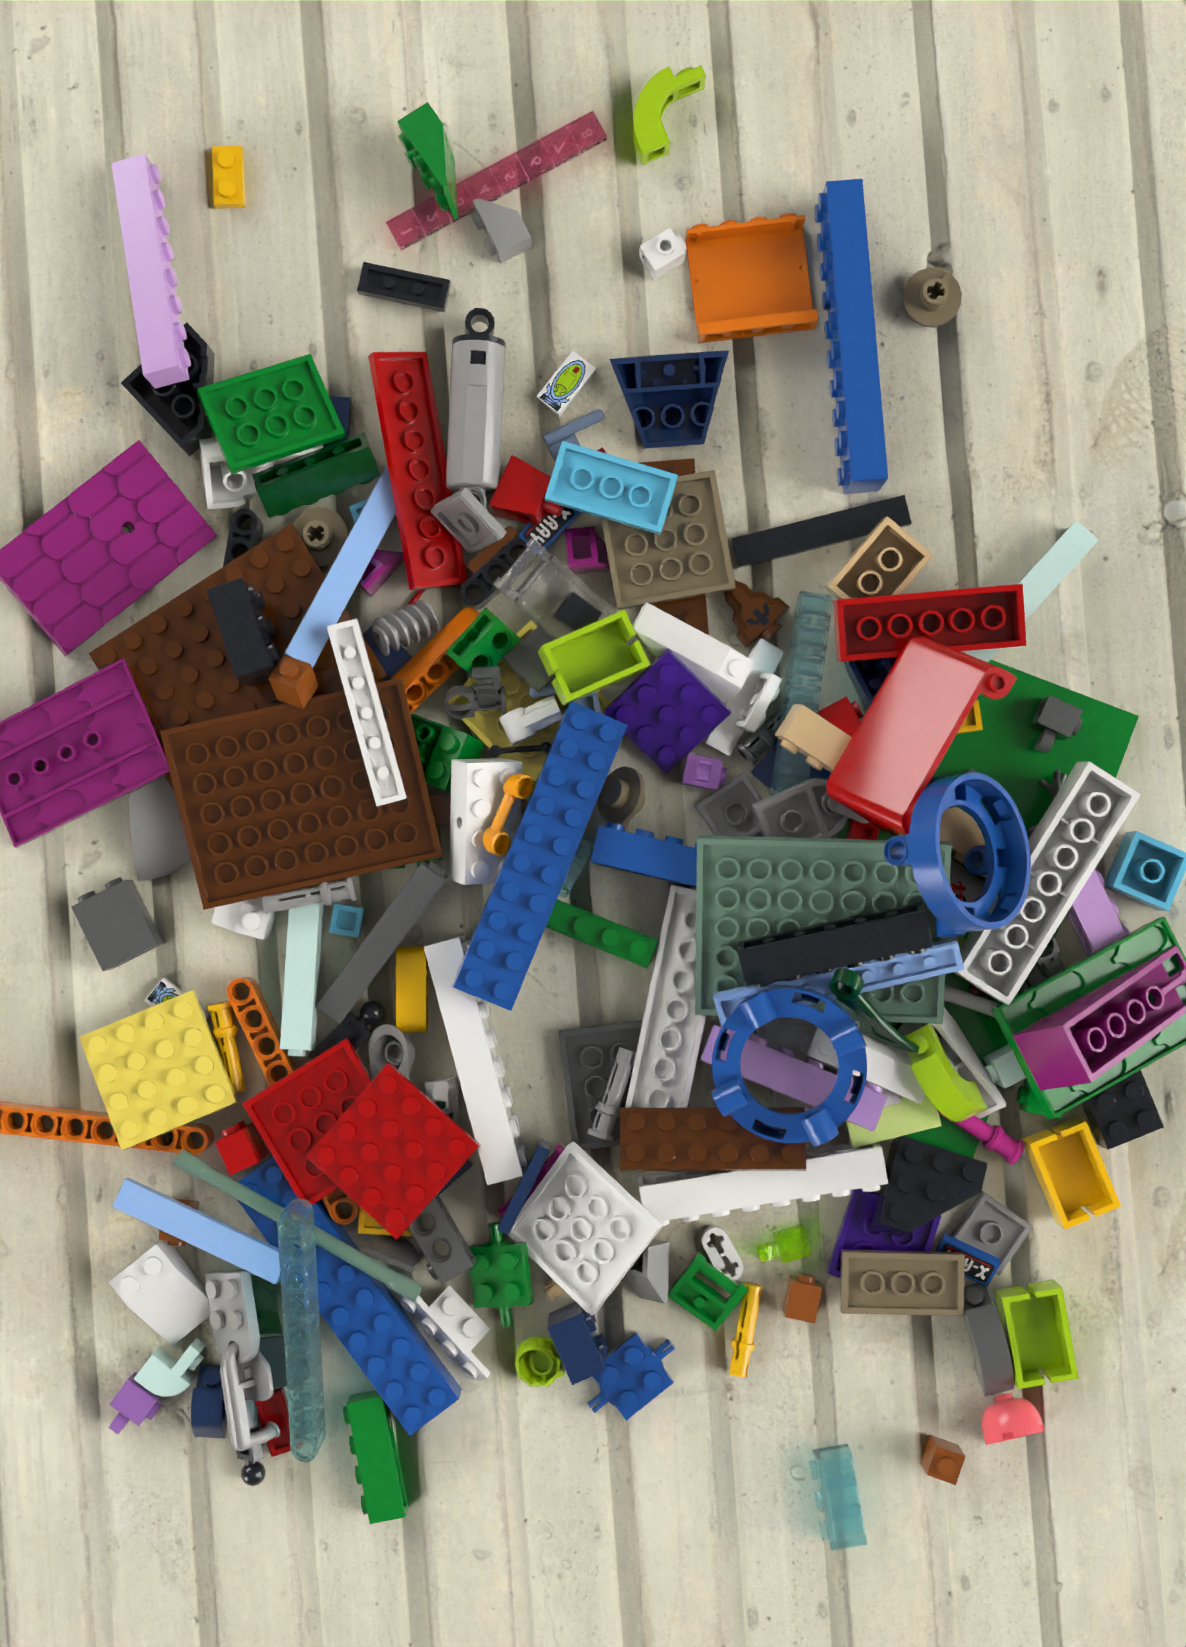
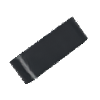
M239 509L231 518L223 567L236 559V553L240 548L247 547L250 550L261 543L263 523L250 509ZM252 518L254 520L253 527L248 531H242V522L245 519Z
M522 539L510 541L467 579L460 590L464 604L475 610L485 607L531 565L533 559L529 543ZM521 548L527 552V557L519 562L514 561L511 558V553L513 550ZM494 568H501L504 570L505 575L500 581H492L489 579L490 571ZM470 589H481L483 591L482 597L478 601L468 600L467 592Z

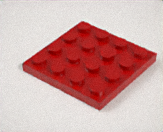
M348 1038L242 1103L304 1209L340 1188L313 1164L306 1155L373 1080Z
M389 1062L309 1151L306 1157L397 1240L478 1149L480 1144Z

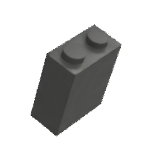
M121 877L116 878L105 884V890L97 894L95 891H91L78 897L79 903L71 907L103 972L112 970L164 944L133 880H122Z

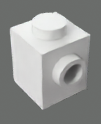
M668 228L640 245L639 257L655 281L684 263L687 247L683 238L679 234L675 235L671 228Z

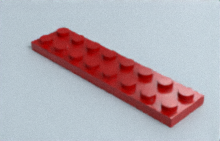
M372 352L368 359L409 590L462 586L467 580L462 546L430 511L437 503L451 496L452 491L446 486L447 462L427 352Z

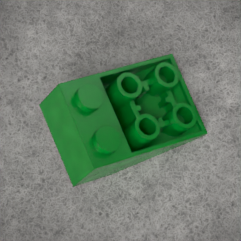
M427 102L397 121L401 130L398 138L406 150L404 154L413 169L418 167L421 172L419 176L427 190L433 189L436 196L434 198L442 212L444 213L448 210L453 219L456 220L458 218L455 159L444 125Z
M412 713L411 718L426 783L451 793V759H479L485 744L469 734Z

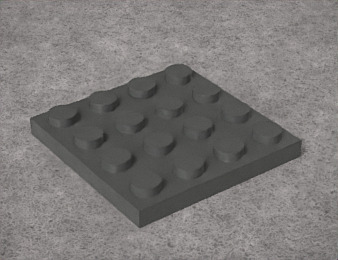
M643 1020L559 1030L572 1142H575L583 1150L620 1145V1117H617L612 1133L614 1136L613 1141L592 1136L587 1131L588 1128L593 1126L597 1113L595 1107L599 1101L602 1102L619 1047L636 1052ZM631 1074L621 1100L620 1108H625Z

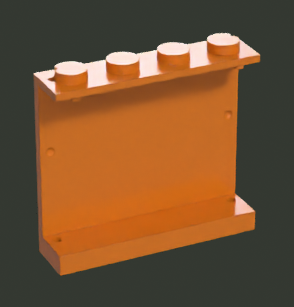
M787 213L776 219L755 217L750 222L738 223L736 220L722 222L718 226L709 227L707 224H697L691 229H687L685 242L698 344L815 330L818 323L817 309H813L803 234L805 215L797 216L795 213Z

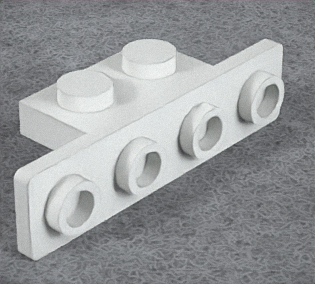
M757 639L748 657L755 662L742 688L724 703L731 710V714L706 737L705 744L730 756L743 731L755 733L756 729L763 725L766 719L765 712L769 704L777 698L780 692L779 685L782 679L773 673L784 654L783 650L764 639Z
M450 1285L429 1306L419 1295L415 1302L397 1293L402 1307L409 1313H414L421 1320L420 1325L428 1334L435 1335L442 1343L441 1348L450 1357H455L463 1365L461 1367L462 1371L470 1379L481 1381L491 1374L471 1352L490 1331V1328Z

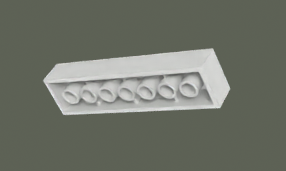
M1090 761L1077 762L1028 840L1031 873L1028 893L1021 910L1010 923L1003 927L971 932L960 949L964 970L954 973L996 1000L1010 1005L1141 794ZM998 896L996 897L992 906L988 909L990 914L992 913L997 904Z
M463 935L424 947L473 1134L475 1140L480 1144L478 1152L487 1185L523 1176L525 1166H528L527 1161H529L525 1143L519 1144L518 1137L520 1136L521 1126L517 1114H511L510 1107H512L514 1102L510 1086H504L502 1077L506 1074L503 1059L501 1056L496 1057L494 1048L498 1045L494 1027L488 1028L486 1020L490 1016L488 1003L485 1000L451 987L470 943V940L465 941Z
M847 1142L806 1149V1171H671L637 1177L642 1206L663 1226L668 1225L669 1220L681 1218L682 1222H690L700 1219L699 1215L711 1213L712 1217H721L730 1214L729 1210L742 1208V1212L759 1210L760 1205L772 1203L773 1207L789 1205L790 1200L802 1198L803 1202L819 1200L820 1195L832 1193L833 1197L850 1195V1190L862 1188L863 1192L880 1190V1185L888 1184L883 1150L877 1142L852 1148L850 1143Z

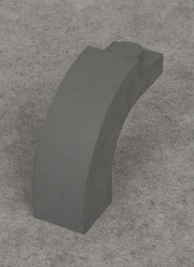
M979 1283L964 1286L963 1317L974 1351L975 1371L984 1396L1014 1389L1013 1367L995 1303L992 1304L986 1286Z

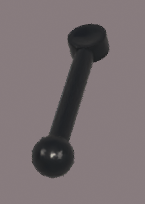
M543 742L541 745L505 748L493 745L490 747L489 752L493 757H499L505 753L542 751L547 754L551 744Z

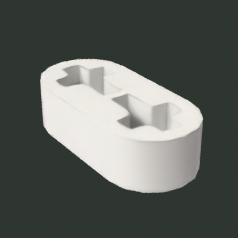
M717 1225L707 1227L701 1237L704 1250L717 1270L731 1280L736 1281L743 1273V1264L727 1232L722 1227ZM711 1233H715L716 1236H723L720 1239L723 1250L718 1252L714 1244H707L710 1241L709 1235ZM727 1255L731 1263H738L734 1266V1273L730 1274L728 1270H721L725 1267L721 1257Z

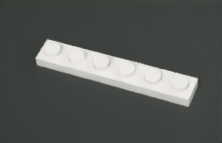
M358 619L327 626L376 806L406 799V792Z

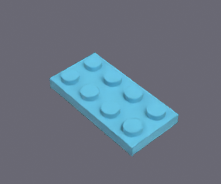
M562 441L545 495V501L661 535L678 475Z

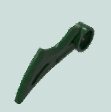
M846 968L837 969L829 983V989L836 996V1000L848 1006L858 1016L860 1032L890 1046L918 1053L919 1046L893 1028L861 993L864 986L862 977Z

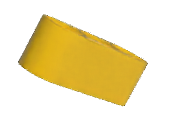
M397 946L396 1027L402 1033L428 1032L429 965L424 950L425 946Z

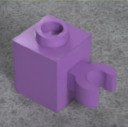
M688 753L686 755L681 784L717 791L718 785L724 786L727 768L722 767L723 760Z
M134 1372L127 1379L109 1404L119 1411L108 1427L116 1434L123 1430L129 1420L138 1426L145 1418L152 1420L162 1406L158 1402L161 1396L151 1393L134 1380L137 1372Z

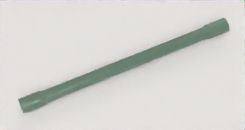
M183 1149L174 1163V1166L197 1179H202L388 1285L391 1290L415 1302L423 1287L420 1283L372 1259L209 1166L207 1162Z

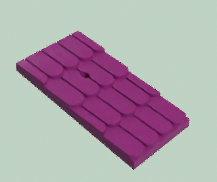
M138 440L0 549V581L66 657L216 538L217 534L191 502L187 500L186 496L151 453L148 452L142 442ZM122 527L127 528L130 533H124Z
M124 658L0 722V814L15 848L46 835L170 773L164 748ZM45 762L46 768L40 772V765Z

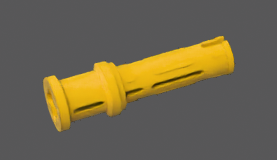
M230 1001L207 1005V1011H211L214 1027L211 1033L214 1038H217L220 1057L234 1093L244 1091L246 1086L235 1036L239 1029L238 1025L234 1024Z

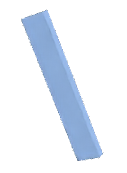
M131 1178L124 1179L113 1204V1208L273 1284L279 1282L290 1257L289 1253Z

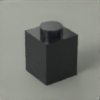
M569 592L552 617L574 632L599 621L602 612L576 593Z

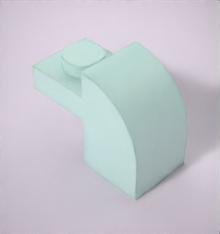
M196 1338L178 1361L159 1347L137 1373L134 1380L155 1395L165 1397L177 1395L186 1390L197 1377L192 1372L204 1358L200 1352L206 1345Z

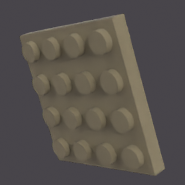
M715 470L678 476L661 535L601 518L617 610L643 606L644 602L656 604L735 590L736 586Z

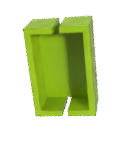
M625 609L544 644L538 650L548 676L555 675L552 685L562 706H566L571 701L575 702L640 673L650 666L639 640L633 642L629 647L626 644L636 635V632Z
M1051 1279L1027 1284L1028 1290L1024 1289L1021 1285L994 1289L998 1314L1011 1357L1016 1387L1023 1389L1046 1385L1045 1378L1038 1372L1040 1369H1042L1043 1374L1051 1383L1079 1379L1062 1286Z

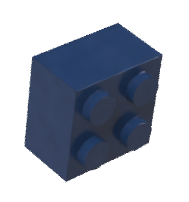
M577 1302L549 1313L547 1326L572 1385L606 1371V1359H609L607 1342L602 1333L598 1335L596 1333L595 1323L597 1321L595 1315L591 1316Z

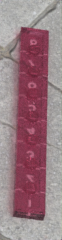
M591 111L457 183L458 218L456 220L453 219L448 210L444 213L442 212L433 196L388 220L386 224L402 251L473 213V200L479 198L493 202L605 142L607 135L596 115Z

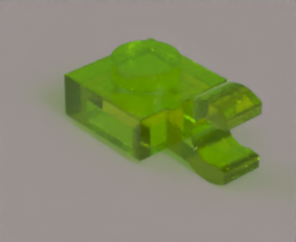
M802 1224L773 1232L774 1242L756 1246L757 1255L761 1262L780 1256L781 1262L784 1264L811 1256L805 1229Z

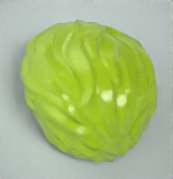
M539 1335L532 1336L519 1344L515 1354V1367L518 1377L527 1383L529 1387H548L553 1384L556 1378H561L565 1374V1368L551 1338Z

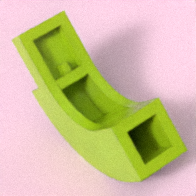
M702 65L696 68H684L675 77L670 66L655 74L640 92L634 110L633 139L642 166L669 155L670 140L661 120L662 115L673 102L705 88L706 74Z
M927 1024L905 1036L919 1046L918 1053L908 1051L913 1062L910 1067L929 1100L946 1118L954 1122H962L987 1110V1106L975 1081L964 1080L951 1065L932 1025Z

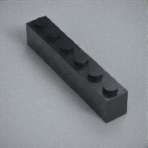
M923 902L739 941L737 953L746 986L765 987L775 980L785 979L786 981H793L801 978L803 974L812 972L826 974L833 971L836 967L845 965L848 968H855L863 965L864 961L874 959L888 961L897 954L907 952L908 954L916 955L925 952L927 948L933 946Z

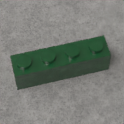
M364 432L252 474L255 489L269 518L285 515L303 505H312L319 499L332 494H341L346 489L359 484H368L381 476Z

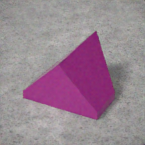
M594 526L565 529L569 575L610 572L606 544L597 535Z
M376 549L358 585L372 597L404 562L403 552Z

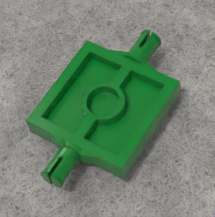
M493 1222L488 1224L490 1242L469 1246L477 1260L476 1264L469 1268L474 1308L492 1307L499 1309L501 1327L504 1328L505 1326L511 1327L514 1325L511 1308L514 1306L531 1305L534 1303L526 1242L512 1243L502 1240V1232L497 1230L500 1222Z

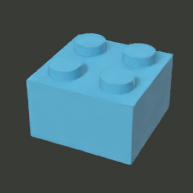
M1138 831L1125 832L1105 879V888L1155 910L1169 911L1186 871V852Z

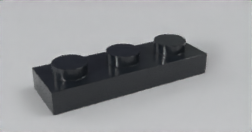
M363 262L357 291L358 294L445 312L451 281Z

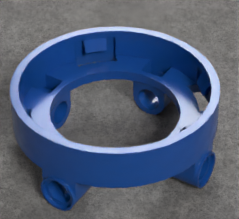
M971 772L951 777H932L915 804L909 834L893 836L887 840L884 846V857L889 864L912 867L922 898L935 915L937 937L965 935V932L1003 927L1018 915L1025 902L1031 873L1030 848L1026 829L1019 810L1008 792L996 780L985 774ZM980 801L983 802V804L986 806L987 810H986L985 807L980 803ZM960 807L967 811L976 821L985 841V845L970 848L964 858L965 867L970 873L987 875L981 893L969 903L956 898L947 880L942 863L940 823L942 813L948 808ZM998 896L997 904L992 913L990 914L988 909L992 906L996 897Z
M779 986L762 990L739 1003L728 1016L718 1033L712 1055V1074L715 1089L711 1091L713 1099L724 1117L730 1114L741 1126L759 1137L781 1143L811 1141L813 1147L819 1146L839 1134L837 1128L849 1118L861 1099L867 1078L866 1043L850 1014L829 996L800 986ZM800 993L802 994L801 1000L818 1004L819 1000L825 1002L824 1011L822 1012L809 1005L792 1002L794 994ZM777 1018H799L816 1025L828 1036L837 1054L838 1075L832 1091L819 1105L801 1113H780L763 1106L751 1095L743 1081L741 1055L747 1039L757 1028ZM729 1029L735 1031L728 1047L726 1061L721 1060V1050L725 1051L730 1037L727 1033ZM853 1070L858 1071L860 1075L855 1076L850 1091L853 1095L849 1101H846L844 1098L851 1084Z

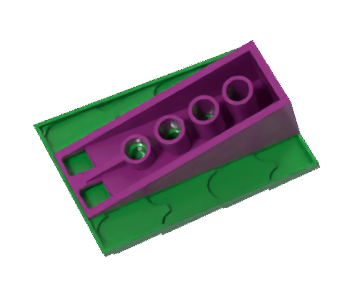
M1165 917L1157 918L1072 966L1024 990L1014 997L1010 1005L1002 1003L991 1009L1047 1119L1056 1118L1186 1045V957Z

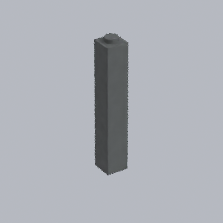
M432 859L430 862L427 860L421 862L315 1006L317 1009L338 1024L343 1021L446 882L449 876L444 873L446 869L441 864Z

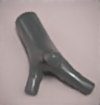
M1059 769L1054 770L1052 785L1044 779L1039 782L1049 792L1051 801L1054 800L1067 777L1066 773H1062L1060 776Z

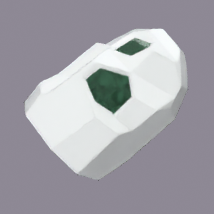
M456 1077L427 1080L425 1082L426 1096L456 1122L460 1112Z

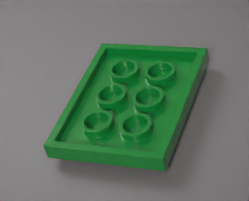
M311 354L197 389V395L231 474L342 439L345 435Z

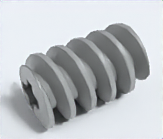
M418 600L414 605L409 604L404 609H397L394 613L386 614L383 618H376L372 624V636L381 654L388 656L390 654L389 646L393 651L397 652L400 650V643L404 647H408L410 639L417 643L420 641V634L427 639L431 635L430 629L435 633L438 632V620L433 608L424 600Z

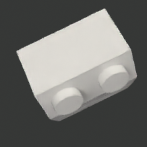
M160 1240L109 1281V1283L134 1313L173 1346L210 1316V1307L204 1285L174 1247L168 1245V1241Z

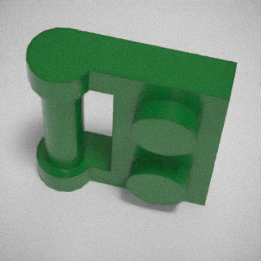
M697 1252L689 1265L668 1290V1297L716 1331L744 1297L748 1287L741 1282L737 1284L707 1263L705 1261L706 1257ZM699 1271L729 1292L730 1296L725 1298L694 1275Z

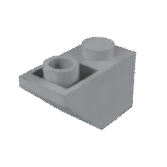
M479 198L473 200L474 212L471 213V217L477 229H483L488 238L484 241L491 256L497 255L500 263H503L532 248L531 236L518 211Z
M652 1239L625 1274L628 1282L642 1299L660 1303L668 1302V1241Z

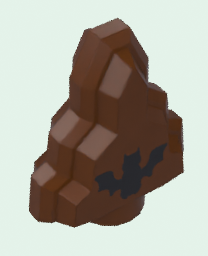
M734 580L735 590L724 591L723 593L726 602L734 610L732 621L738 628L736 636L745 648L759 637L768 641L783 627L778 620L790 607L779 597L772 599L763 591L753 592L746 584Z

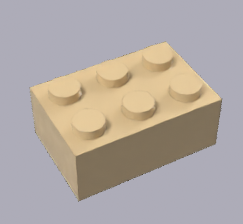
M886 516L880 520L824 588L838 600L899 595L933 555Z

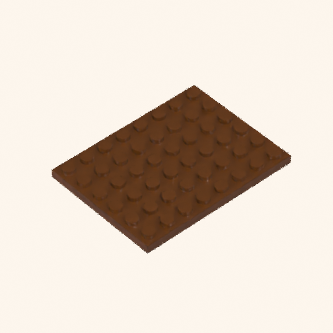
M289 524L97 647L89 655L98 670L123 658L126 660L163 746L161 730L284 704V702L277 700L269 680L250 687L235 677L206 590L238 578H243L250 585L253 584L256 591L260 590L264 596L267 607L263 609L266 620L270 619L275 628L276 636L272 637L275 647H280L284 654L326 576L295 527ZM346 608L343 610L337 623L353 620ZM363 636L375 683H378L386 678L388 674ZM329 637L312 668L319 685L312 697L344 690ZM168 773L164 777L174 791L171 775Z
M402 678L376 683L407 798L376 806L344 690L311 697L304 709L284 703L160 731L203 910L443 856Z

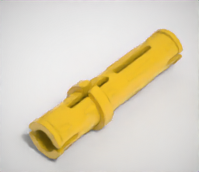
M744 1282L748 1289L741 1300L736 1335L731 1341L733 1352L728 1372L730 1375L743 1378L748 1377L751 1351L755 1350L753 1338L763 1289L762 1285L752 1282Z

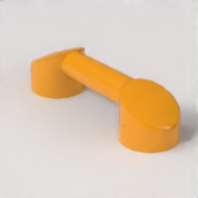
M522 773L514 774L504 783V796L491 827L487 828L483 835L484 846L490 854L503 856L510 848V836L502 832L515 799H526L534 790V781L529 775Z

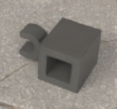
M1051 695L1042 698L1030 724L1042 730L1034 745V749L1042 753L1049 752L1055 737L1064 740L1070 738L1071 735L1075 736L1082 725V720L1079 718L1083 710Z

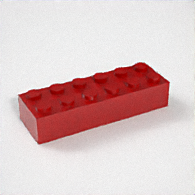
M1023 584L832 600L836 657L839 662L898 657L905 644L915 637H926L958 651L1027 646Z

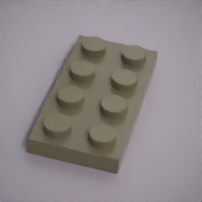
M841 1250L840 1311L842 1314L964 1316L965 1255L963 1252Z

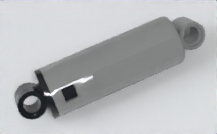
M474 308L466 315L465 334L456 336L452 340L446 486L454 492L467 488L487 509L486 494L494 493L500 481L506 343L501 338L493 336L495 321L491 312L484 308ZM476 322H483L488 328L483 332H476L473 330L472 325Z

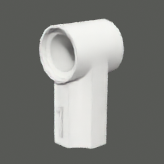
M552 695L526 708L520 707L499 717V720L511 746L535 736V732L561 721L563 716Z

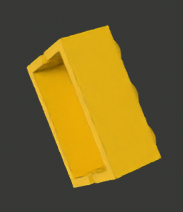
M1076 1116L1052 1126L1054 1132L1044 1129L1021 1139L1025 1142V1150L1055 1223L1066 1230L1090 1220L1088 1213L1080 1209L1081 1207H1085L1086 1211L1095 1217L1121 1207L1085 1120Z

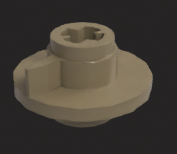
M926 268L916 272L909 278L903 289L902 303L906 314L913 322L923 327L935 328L947 324L955 317L961 306L962 292L959 283L952 276L953 270L948 273L940 268Z
M316 507L304 511L293 523V526L319 567L332 565L349 535L347 524L340 515L328 508Z
M623 766L615 769L607 776L598 797V809L601 817L606 822L620 824L628 828L630 820L644 806L645 782L642 775L634 768Z

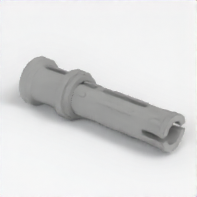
M353 877L323 882L315 886L263 896L262 903L265 914H269L271 912L317 903L330 906L335 901L345 899L355 901L357 900Z
M619 1047L602 1102L599 1101L596 1104L597 1113L592 1128H588V1134L607 1141H613L614 1136L612 1133L617 1117H620L621 1100L631 1074L636 1052Z

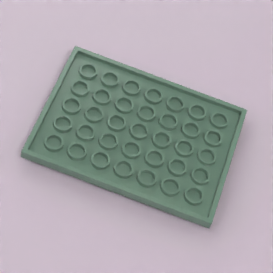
M697 836L695 1015L718 1016L713 993L746 986L737 953L739 941L923 902L931 941L946 940L947 937L936 936L935 915L922 898L912 867L891 865L886 861L884 846L887 840ZM940 841L942 863L950 884L952 845L951 842ZM945 974L862 993L887 1022L943 1024ZM833 999L850 1014L854 1021H860L858 1016L848 1006ZM820 1002L809 1006L823 1012L826 1003Z

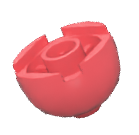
M1012 1392L995 1396V1403L986 1407L982 1414L981 1427L986 1445L1045 1431L1042 1419L1035 1406L1024 1398H1013Z

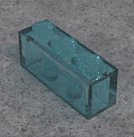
M848 1444L812 1449L814 1460L809 1461V1469L812 1480L817 1479L819 1490L814 1491V1498L817 1510L822 1509L824 1520L819 1521L822 1540H828L831 1550L867 1545L853 1458Z

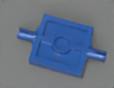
M636 1332L609 1353V1359H606V1371L593 1376L599 1384L601 1393L587 1402L589 1407H592V1411L596 1413L609 1402L618 1409L627 1421L672 1385L674 1380L665 1370L662 1361L664 1357L675 1350L671 1341L666 1339L665 1342L654 1350Z

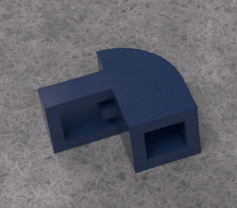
M200 1364L196 1388H193L191 1400V1427L195 1437L225 1438L228 1421L220 1375L221 1365Z

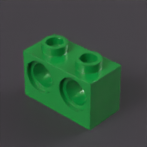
M485 607L445 653L472 676V667L497 666L503 657L514 648L520 638Z

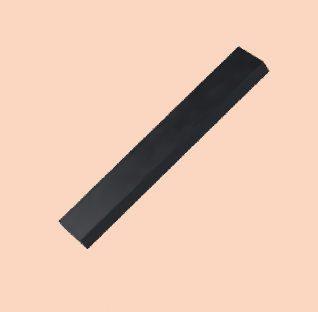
M905 495L735 537L731 541L738 568H743L866 537L880 520L886 516L901 528L910 526L912 522Z

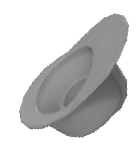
M383 1024L377 1027L371 1034L369 1039L371 1078L374 1079L385 1065L390 1062L408 1079L409 1068L415 1059L414 1043L400 1029L393 1025Z

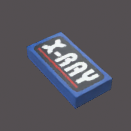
M564 507L559 517L545 512L539 525L528 524L518 534V538L529 543L531 550L540 557L565 529L580 516V512Z
M945 1233L934 1251L963 1252L965 1255L964 1277L988 1287L1000 1266L1001 1259Z

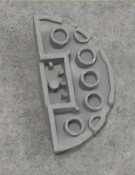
M161 777L129 793L130 831L138 881L153 880L170 875L176 869L192 861L176 795L166 778Z

